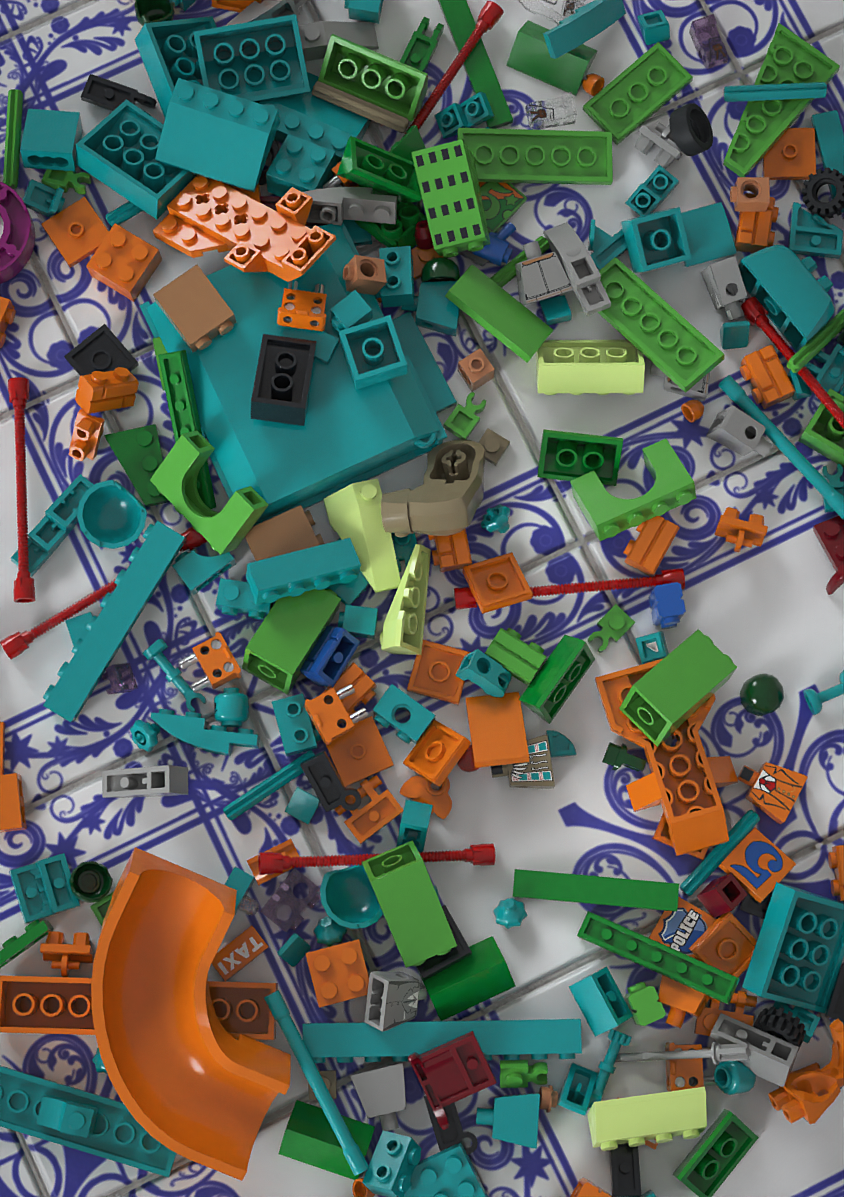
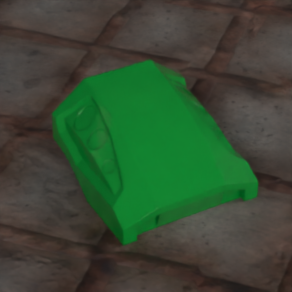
M397 200L396 224L356 220L355 223L386 247L411 246L412 249L417 245L414 236L416 224L422 220L427 221V217L412 203H404Z

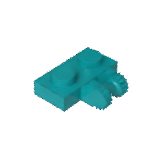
M838 343L830 356L820 351L813 357L816 361L825 363L822 369L810 362L805 365L826 392L832 389L838 393L844 384V356L840 353V349L843 346Z

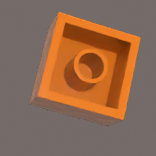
M115 223L86 267L92 277L134 302L161 263L162 257L159 249Z
M360 939L305 953L319 1008L367 995L369 973Z

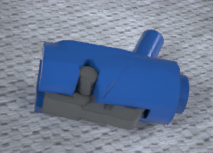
M509 222L498 233H489L491 244L485 245L482 250L475 252L465 250L458 253L480 266L492 263L501 267L503 263L507 264L512 255L513 249L509 248L510 243L505 240L516 230V227Z

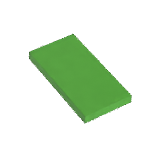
M657 42L583 105V110L604 132H612V141L618 145L691 83L693 77Z
M473 264L445 295L447 299L527 363L553 331L550 326Z

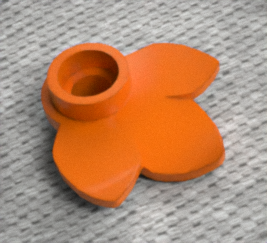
M413 776L403 784L400 794L413 799L412 801L433 805L431 814L434 812L439 818L445 819L450 813L452 800L448 794L450 789L448 777H446L439 790H433L431 787L432 782L421 776Z

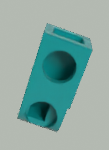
M479 649L464 656L455 675L463 681L470 680L481 687L488 695L498 698L504 696L512 679L509 671Z

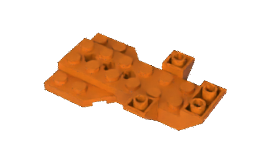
M197 175L167 205L169 214L152 230L155 238L192 258L201 257L203 252L218 250L219 253L230 251L224 257V261L243 272H270L287 282L302 276L336 240L335 235L316 225L312 229L305 226L313 199L311 196L293 187L275 204L277 209L275 211L261 203L259 183L255 192H251L201 175Z
M663 659L595 677L611 731L643 747L651 774L626 785L633 811H640L660 805L661 803L676 856L729 842L724 809L717 788L738 783V779L730 756L706 757L698 733L715 702V695L713 694L670 735L672 740L677 739L675 747L666 745V740L657 747L619 707L633 684Z

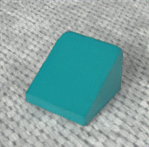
M662 10L637 16L646 45L670 39L669 23Z
M565 295L539 301L544 321L548 326L571 320L572 313Z
M749 321L727 322L722 325L720 330L722 349L747 347L749 341Z
M790 370L788 377L795 389L792 396L794 401L810 397L812 395L810 387H808L798 372L793 373Z
M297 787L285 812L309 825L321 802L319 798Z
M295 933L279 949L278 955L294 967L306 955L305 953L311 949V946Z

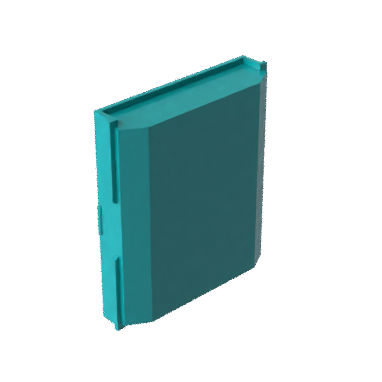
M344 222L342 225L327 224L319 226L321 229L335 235L336 240L302 276L294 279L292 284L293 289L294 282L297 281V290L315 292V286L319 284L318 293H320L321 284L324 285V294H327L324 312L326 314L324 332L339 338V332L330 322V319H332L330 309L351 293L346 290L343 269L355 255H359ZM229 265L206 276L234 313L236 323L231 331L224 335H217L212 339V343L203 350L191 351L156 302L150 305V302L147 301L139 305L154 338H161L167 353L186 350L202 435L215 448L210 455V459L229 499L235 491L251 486L269 504L253 526L299 505L302 506L303 510L311 507L352 483L370 480L429 453L432 448L442 444L443 439L447 438V434L409 356L404 355L407 363V374L356 390L340 338L329 364L314 358L304 426L251 419V398L263 334L281 336L286 327L277 324L278 308L282 305L284 288H288L289 282L270 272H243ZM359 293L372 309L373 318L369 321L384 317L376 301V295ZM437 432L436 442L431 447L419 448L415 446V441L423 440Z

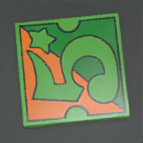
M479 182L488 233H497L527 201V197L511 183Z

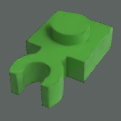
M47 169L41 181L42 184L55 190L59 187L64 189V193H67L69 188H73L78 194H86V186L80 183L91 184V176L85 172L76 174V171Z
M474 392L467 396L465 408L458 404L443 424L444 429L461 440H467L480 421V417L475 414L481 413L486 406V400L484 399L480 405L472 404L471 401L475 397Z
M615 604L597 623L602 630L593 632L589 636L588 642L591 643L593 639L600 638L603 644L599 647L598 652L601 653L607 648L610 638L617 642L635 624V621Z
M500 1060V1088H528V1082H533L537 1085L547 1084V1063L537 1062L533 1065H528V1060Z

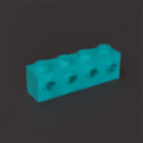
M347 538L248 563L246 579L256 604L263 602L272 603L279 598L299 596L309 590H323L333 584L350 583L358 578L361 563L351 539Z

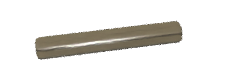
M317 81L313 86L312 95L400 133H404L408 127L409 120L403 116L323 82Z

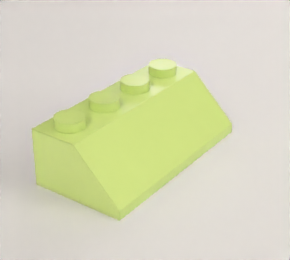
M545 340L536 351L538 393L555 395L557 393H570L572 395H581L583 393H597L599 395L623 393L633 395L635 393H643L644 356L628 340Z
M705 1087L594 1102L587 1114L593 1148L601 1147L602 1151H608L618 1148L617 1144L628 1143L629 1147L644 1145L646 1140L656 1139V1143H665L672 1141L674 1136L683 1135L684 1139L699 1137L700 1133L707 1127Z

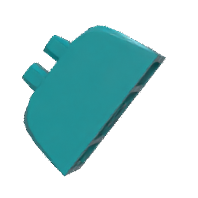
M783 245L766 247L740 260L738 267L746 291L751 297H756L768 311V318L794 350L798 352L826 326L833 316L835 307L828 294L833 283L825 275L816 280L811 274L818 268L811 256L800 260L791 249Z

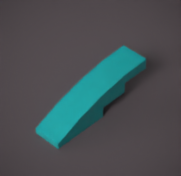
M594 0L576 9L575 14L559 21L560 25L543 33L550 57L556 59L614 24L626 14L623 1Z
M81 474L45 511L46 516L28 534V567L31 577L47 561L78 523L79 502L84 493L94 486L93 483ZM17 550L11 557V561L15 563L17 566L19 564V550Z

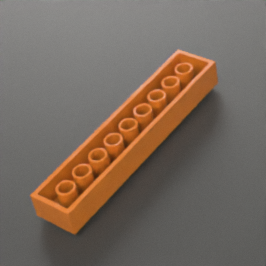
M0 976V1032L95 1035L91 1007L92 978ZM208 981L215 1013L223 1028L233 1038L237 1039L239 1034L258 1040L276 1039V1020L264 997L277 991L278 983Z

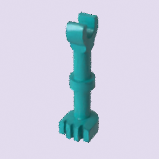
M162 638L158 639L142 654L147 660L154 659L167 675L165 678L168 682H173L186 698V706L189 711L195 712L191 705L192 700L198 698L205 704L206 698L191 689L181 676L182 672L178 667L174 668L162 653L168 648L167 644Z
M614 1029L609 1030L607 1037L611 1040L604 1061H600L598 1066L600 1071L595 1081L588 1108H591L594 1102L601 1101L611 1073L614 1074L616 1069L613 1066L622 1045H629L631 1036Z

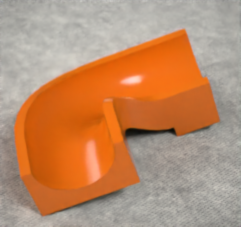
M135 847L112 894L110 905L103 920L93 962L91 1007L100 1055L109 1079L121 1101L134 1119L153 1138L171 1151L191 1161L243 1181L247 1173L250 1154L263 1119L277 1094L282 1093L285 1095L290 1086L291 1054L242 1034H239L237 1039L233 1038L221 1025L212 1004L208 971L235 916L237 890Z

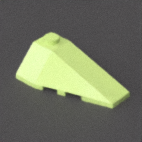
M378 478L352 483L323 499L330 526L334 532H337L341 540L351 539L361 563L360 571L375 593L396 589L401 582L392 536L390 532H385L382 523V491Z
M416 544L384 621L383 631L380 634L381 650L391 654L422 655L431 549L421 544Z

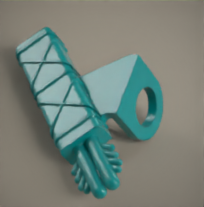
M591 219L588 251L594 252L590 256L598 271L612 259L621 256V254L627 251L623 228L612 237L596 227L595 220Z

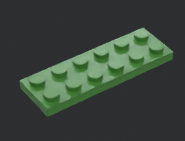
M487 128L457 129V140L463 139L474 155L479 182L611 185L613 182L612 132Z
M615 257L599 270L601 275L600 281L611 301V307L598 313L685 393L725 359L722 351L619 259Z

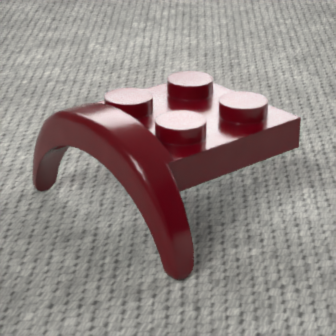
M840 516L816 524L813 527L816 537L836 571L826 586L828 595L833 594L844 583V520Z
M473 1031L420 1055L415 1052L408 1056V1061L427 1096L439 1126L443 1130L449 1127V1121L444 1109L445 1106L497 1083Z

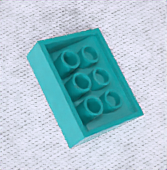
M296 14L193 31L203 86L253 102L310 93Z
M213 16L145 23L135 38L137 48L164 117H166L169 101L178 78L203 85L193 31L217 28Z
M307 72L310 93L260 101L259 104L278 109L280 124L274 140L283 143L289 134L336 152V165L342 160L349 137L352 136L362 140L371 120L313 96V86L319 77Z
M178 78L169 101L155 160L255 192L280 124L278 109Z
M125 100L76 143L77 166L156 220L168 210L167 205L187 186L195 173L155 160L164 124L128 100Z
M776 882L742 987L763 998L825 1013L844 958V903Z

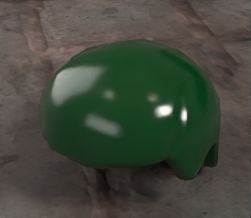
M168 0L135 1L136 18L142 26L145 23L171 21L174 18V6Z
M444 257L433 258L427 261L421 271L422 282L458 281L460 278L458 265L453 260Z
M759 674L753 676L742 686L740 691L741 704L747 712L756 716L770 714L780 707L784 699L783 686L773 675Z
M94 861L82 862L73 869L69 883L71 891L77 899L86 903L98 902L107 896L113 879L106 866Z

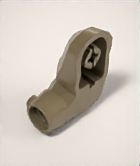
M453 440L432 448L427 455V470L424 474L423 485L413 490L407 488L382 494L381 516L385 532L394 533L397 537H405L410 533L449 536L459 533L468 527L484 495L485 449L483 446L471 440Z

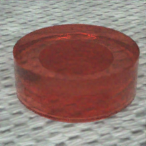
M472 745L468 747L457 762V766L462 771L468 773L479 769L474 766Z

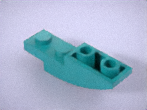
M159 709L158 713L151 712V719L164 731L197 749L225 756H231L232 746L259 749L260 737L254 734V730L238 728V733L227 732V727L212 725L211 730H208V721L205 718H201V713L186 712L185 716L175 715L174 710Z

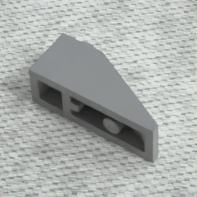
M319 21L298 25L305 62L325 57L332 34L370 50L379 49L374 23Z
M163 765L102 771V798L188 795V767Z
M720 1013L710 1034L720 1045L748 1043L751 1056H749V1060L740 1062L758 1077L784 1087L793 1068L799 1049L798 1046Z

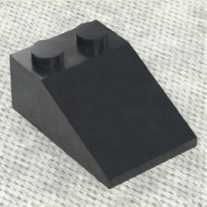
M263 334L251 398V419L300 426L305 425L316 341Z

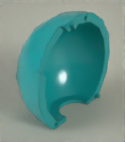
M114 480L99 482L89 488L79 502L77 513L80 529L86 538L99 547L111 549L128 546L138 539L145 527L147 516L144 505L129 490Z
M358 864L345 869L330 871L324 875L320 887L321 904L327 915L334 922L350 929L366 928L378 922L383 912L363 865Z

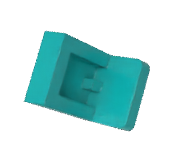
M31 179L24 194L23 202L27 208L51 217L56 212H60L64 205L65 198L62 197L64 189L59 187L55 190Z

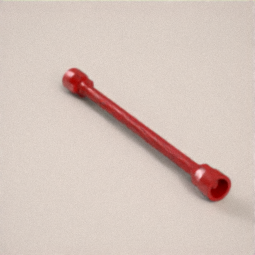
M489 0L485 3L478 16L476 29H474L462 50H460L453 63H451L446 74H444L437 87H435L410 127L417 125L418 130L421 128L481 36L487 30H491L499 21L504 11L498 4Z
M756 297L747 299L741 305L744 317L752 326L757 325L758 328H761L789 362V359L795 353L777 333L771 323H769V319L766 316L769 314ZM804 366L798 374L844 429V412L839 409L835 401L831 399L817 379Z
M15 377L8 380L9 402L13 403L15 416L17 536L19 540V571L14 581L13 595L14 602L30 603L35 601L34 578H31L28 567L24 409L26 408L27 400H29L30 391L29 379L23 377Z
M190 527L181 534L187 540L180 552H184L187 549L191 551L208 541L195 531L193 527ZM115 579L108 583V585L105 584V587L102 586V589L99 588L93 594L90 593V596L87 595L81 601L79 600L78 603L75 602L69 608L67 607L60 611V613H57V615L55 614L45 622L40 623L31 631L17 632L1 640L0 644L8 657L12 660L22 654L24 650L29 648L28 645L37 636L43 635V632L46 633L52 627L54 628L55 625L58 626V623L61 624L67 618L69 619L70 616L73 617V614L76 615L82 609L84 610L91 606V604L93 605L94 602L96 603L103 599L108 592L112 593L117 587V584L114 583Z
M683 568L661 570V574H655V576H649V578L639 577L638 579L636 577L629 578V580L628 578L622 580L615 579V581L605 580V582L602 580L595 581V583L594 581L588 583L581 582V584L571 583V585L568 583L561 584V586L560 584L554 586L547 585V587L537 586V588L534 586L530 587L533 593L532 597H537V595L540 597V595L571 594V592L574 594V592L581 593V591L582 593L588 591L597 592L598 590L605 591V589L608 591V589L615 590V588L616 590L622 588L631 589L632 587L642 588V586L649 587V585L652 587L675 582L680 583L681 588L685 589V576ZM470 587L454 588L456 609L477 607V602Z
M493 843L470 845V849L462 851L419 852L425 863L459 860L480 866L495 864V847ZM259 852L258 869L260 875L283 873V870L291 867L295 868V866L296 868H301L302 866L316 867V865L317 867H323V865L324 867L330 865L344 866V864L345 866H350L351 864L363 865V861L379 854L291 858L283 856L281 853Z

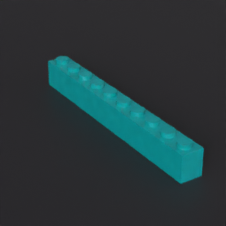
M581 1019L405 1022L384 1032L365 1022L303 1023V1042L314 1063H326V1057H337V1063L353 1062V1057H365V1062H381V1057L392 1056V1062H408V1056L412 1053L417 1052L420 1055L471 1031L474 1032L487 1060H492V1055H503V1060H520V1054H531L532 1060L548 1059V1054H559V1059H575V1053H582Z

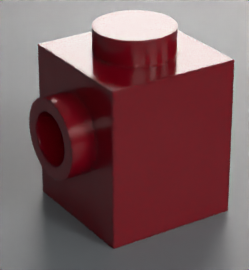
M729 873L712 880L697 897L714 918L732 911L748 894L733 874Z

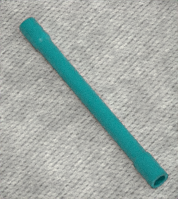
M730 375L725 377L718 386L748 416L765 426L764 434L844 520V497L828 483L746 395L744 389Z
M277 990L264 997L286 1037L333 1129L354 1176L359 1175L370 1167L347 1128L290 1016V1011L281 993Z

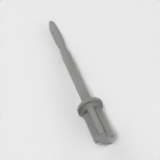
M713 1042L711 1049L619 1053L615 1062L712 1058L714 1065H719L723 1061L749 1060L751 1050H749L748 1043L719 1045L718 1042Z

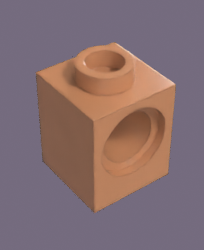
M738 177L735 185L730 188V202H734V211L766 212L770 203L769 177ZM751 191L754 193L755 197L748 198L744 195L743 192Z
M355 255L343 269L346 290L350 292L356 290L358 293L376 295L387 283L384 259Z
M481 348L458 362V372L472 392L494 378L495 369Z

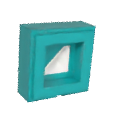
M662 631L635 638L642 664L663 659L669 654Z

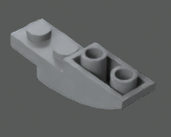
M264 0L261 4L254 1L225 26L293 14L299 16L298 8L308 0Z
M333 187L303 192L313 199L307 222L342 225L343 219L396 224L397 196L373 194V188Z
M568 222L543 231L546 240L549 242V247L552 252L556 253L586 317L610 308L611 301L600 281L601 275L583 242Z

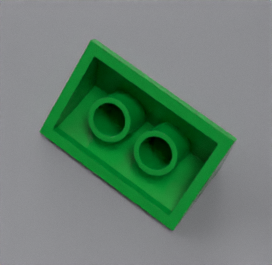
M528 20L517 33L506 66L576 96L597 54V50L581 44L556 59L551 58L543 33L549 31V29Z
M349 137L337 173L338 176L367 188H373V190L384 195L397 196V200L404 203L417 202L422 199L414 162L355 137Z
M544 429L541 439L537 477L571 481L591 471H595L603 485L616 486L623 438Z
M564 635L519 699L520 702L548 724L552 722L595 660L587 643L582 639Z
M493 936L470 946L472 955L425 981L421 977L440 1021L516 987L506 961Z
M296 1100L278 1154L353 1180L358 1179L359 1175L354 1176L343 1154V1149L322 1108ZM341 1115L365 1158L375 1126Z
M724 1109L672 1175L698 1197H712L759 1137L731 1111Z

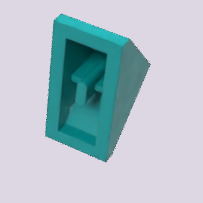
M572 1063L559 1094L557 1104L585 1116L598 1073Z

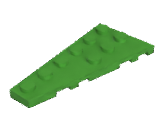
M778 23L775 35L770 43L754 85L825 82L827 85L839 71L840 65ZM814 98L748 101L723 165L738 176L746 177Z

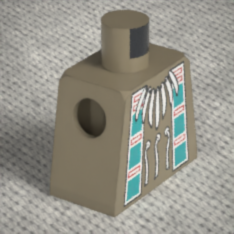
M547 735L527 740L529 762L491 766L492 778L508 776L511 788L552 789L555 787Z

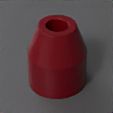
M419 221L416 224L414 233L417 247L423 250L431 249L434 246L428 221Z

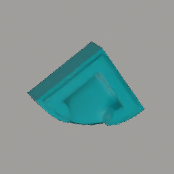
M546 731L551 758L576 755L573 743L566 736L557 731Z

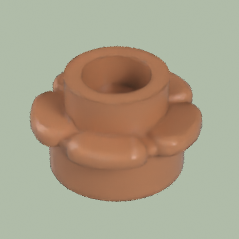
M548 1085V1087L541 1086L539 1089V1109H545L549 1113L551 1107L556 1108L558 1091H554L552 1085Z

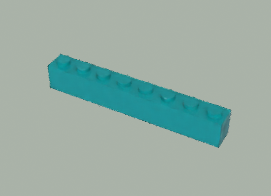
M159 521L155 525L150 524L143 534V538L146 539L141 548L136 546L128 559L131 561L130 566L126 571L123 569L120 571L114 581L117 587L112 594L108 592L100 604L103 609L99 616L94 615L86 626V629L89 631L84 640L78 639L71 651L74 653V656L70 663L66 661L63 663L57 673L60 676L55 686L51 684L43 696V699L46 700L43 706L69 722H74L187 540L184 536Z

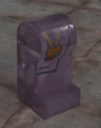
M714 14L692 21L689 31L697 53L707 70L728 62L727 51L717 30Z

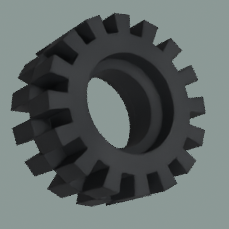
M825 168V171L818 169L815 175L811 173L809 175L810 180H805L803 183L805 189L802 188V194L804 195L802 199L807 208L813 214H817L824 219L825 216L830 219L834 218V214L841 215V210L844 209V175L840 174L838 170L833 169L832 171L830 168ZM825 184H832L836 187L835 198L826 203L819 201L817 193L820 187Z
M770 1007L769 1010L767 1008L763 1009L753 1025L754 1028L796 1045L799 1049L806 1035L804 1024H799L800 1019L798 1017L793 1018V1013L788 1011V1014L784 1013V1008L780 1007L778 1011H776L775 1007Z

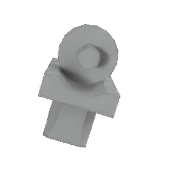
M660 122L657 124L655 129L662 134L660 137L642 125L639 130L641 135L634 147L645 155L648 154L654 144L662 148L654 161L665 169L675 158L677 160L680 159L683 154L666 142L670 139L675 143L670 131V124L667 127Z

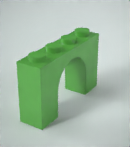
M196 430L180 436L150 481L157 487L158 492L174 505L175 510L192 524L193 529L210 543L211 548L222 555L236 550L269 504L251 486L235 491L221 512H215L203 503L197 489V477L200 469L215 448Z
M666 438L642 449L645 466L655 480V483L646 494L638 498L620 499L612 496L606 491L595 471L570 481L573 497L599 541L614 537L624 530L639 526L642 522L656 516H661L667 511L680 505L688 504L691 500L697 498L693 479Z

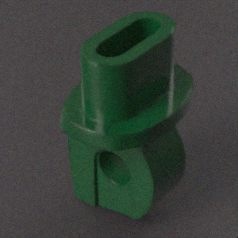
M609 742L602 760L603 763L613 766L612 770L614 771L622 765L635 771H643L647 762L639 757L628 754L626 744L622 743L619 746Z

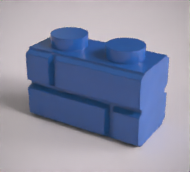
M680 583L656 585L648 598L650 609L653 610L651 613L653 625H661V629L677 627V623L680 622V619L686 612L684 600L681 599L683 593Z
M327 626L309 654L308 660L301 667L300 672L318 686L333 688L359 646L360 641L342 627Z

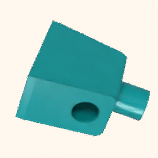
M457 281L420 283L419 296H414L415 305L402 306L401 310L415 311L417 326L456 337L460 308L447 299L445 295Z
M534 1092L494 1097L493 1109L477 1107L476 1125L492 1126V1138L537 1149L540 1094Z

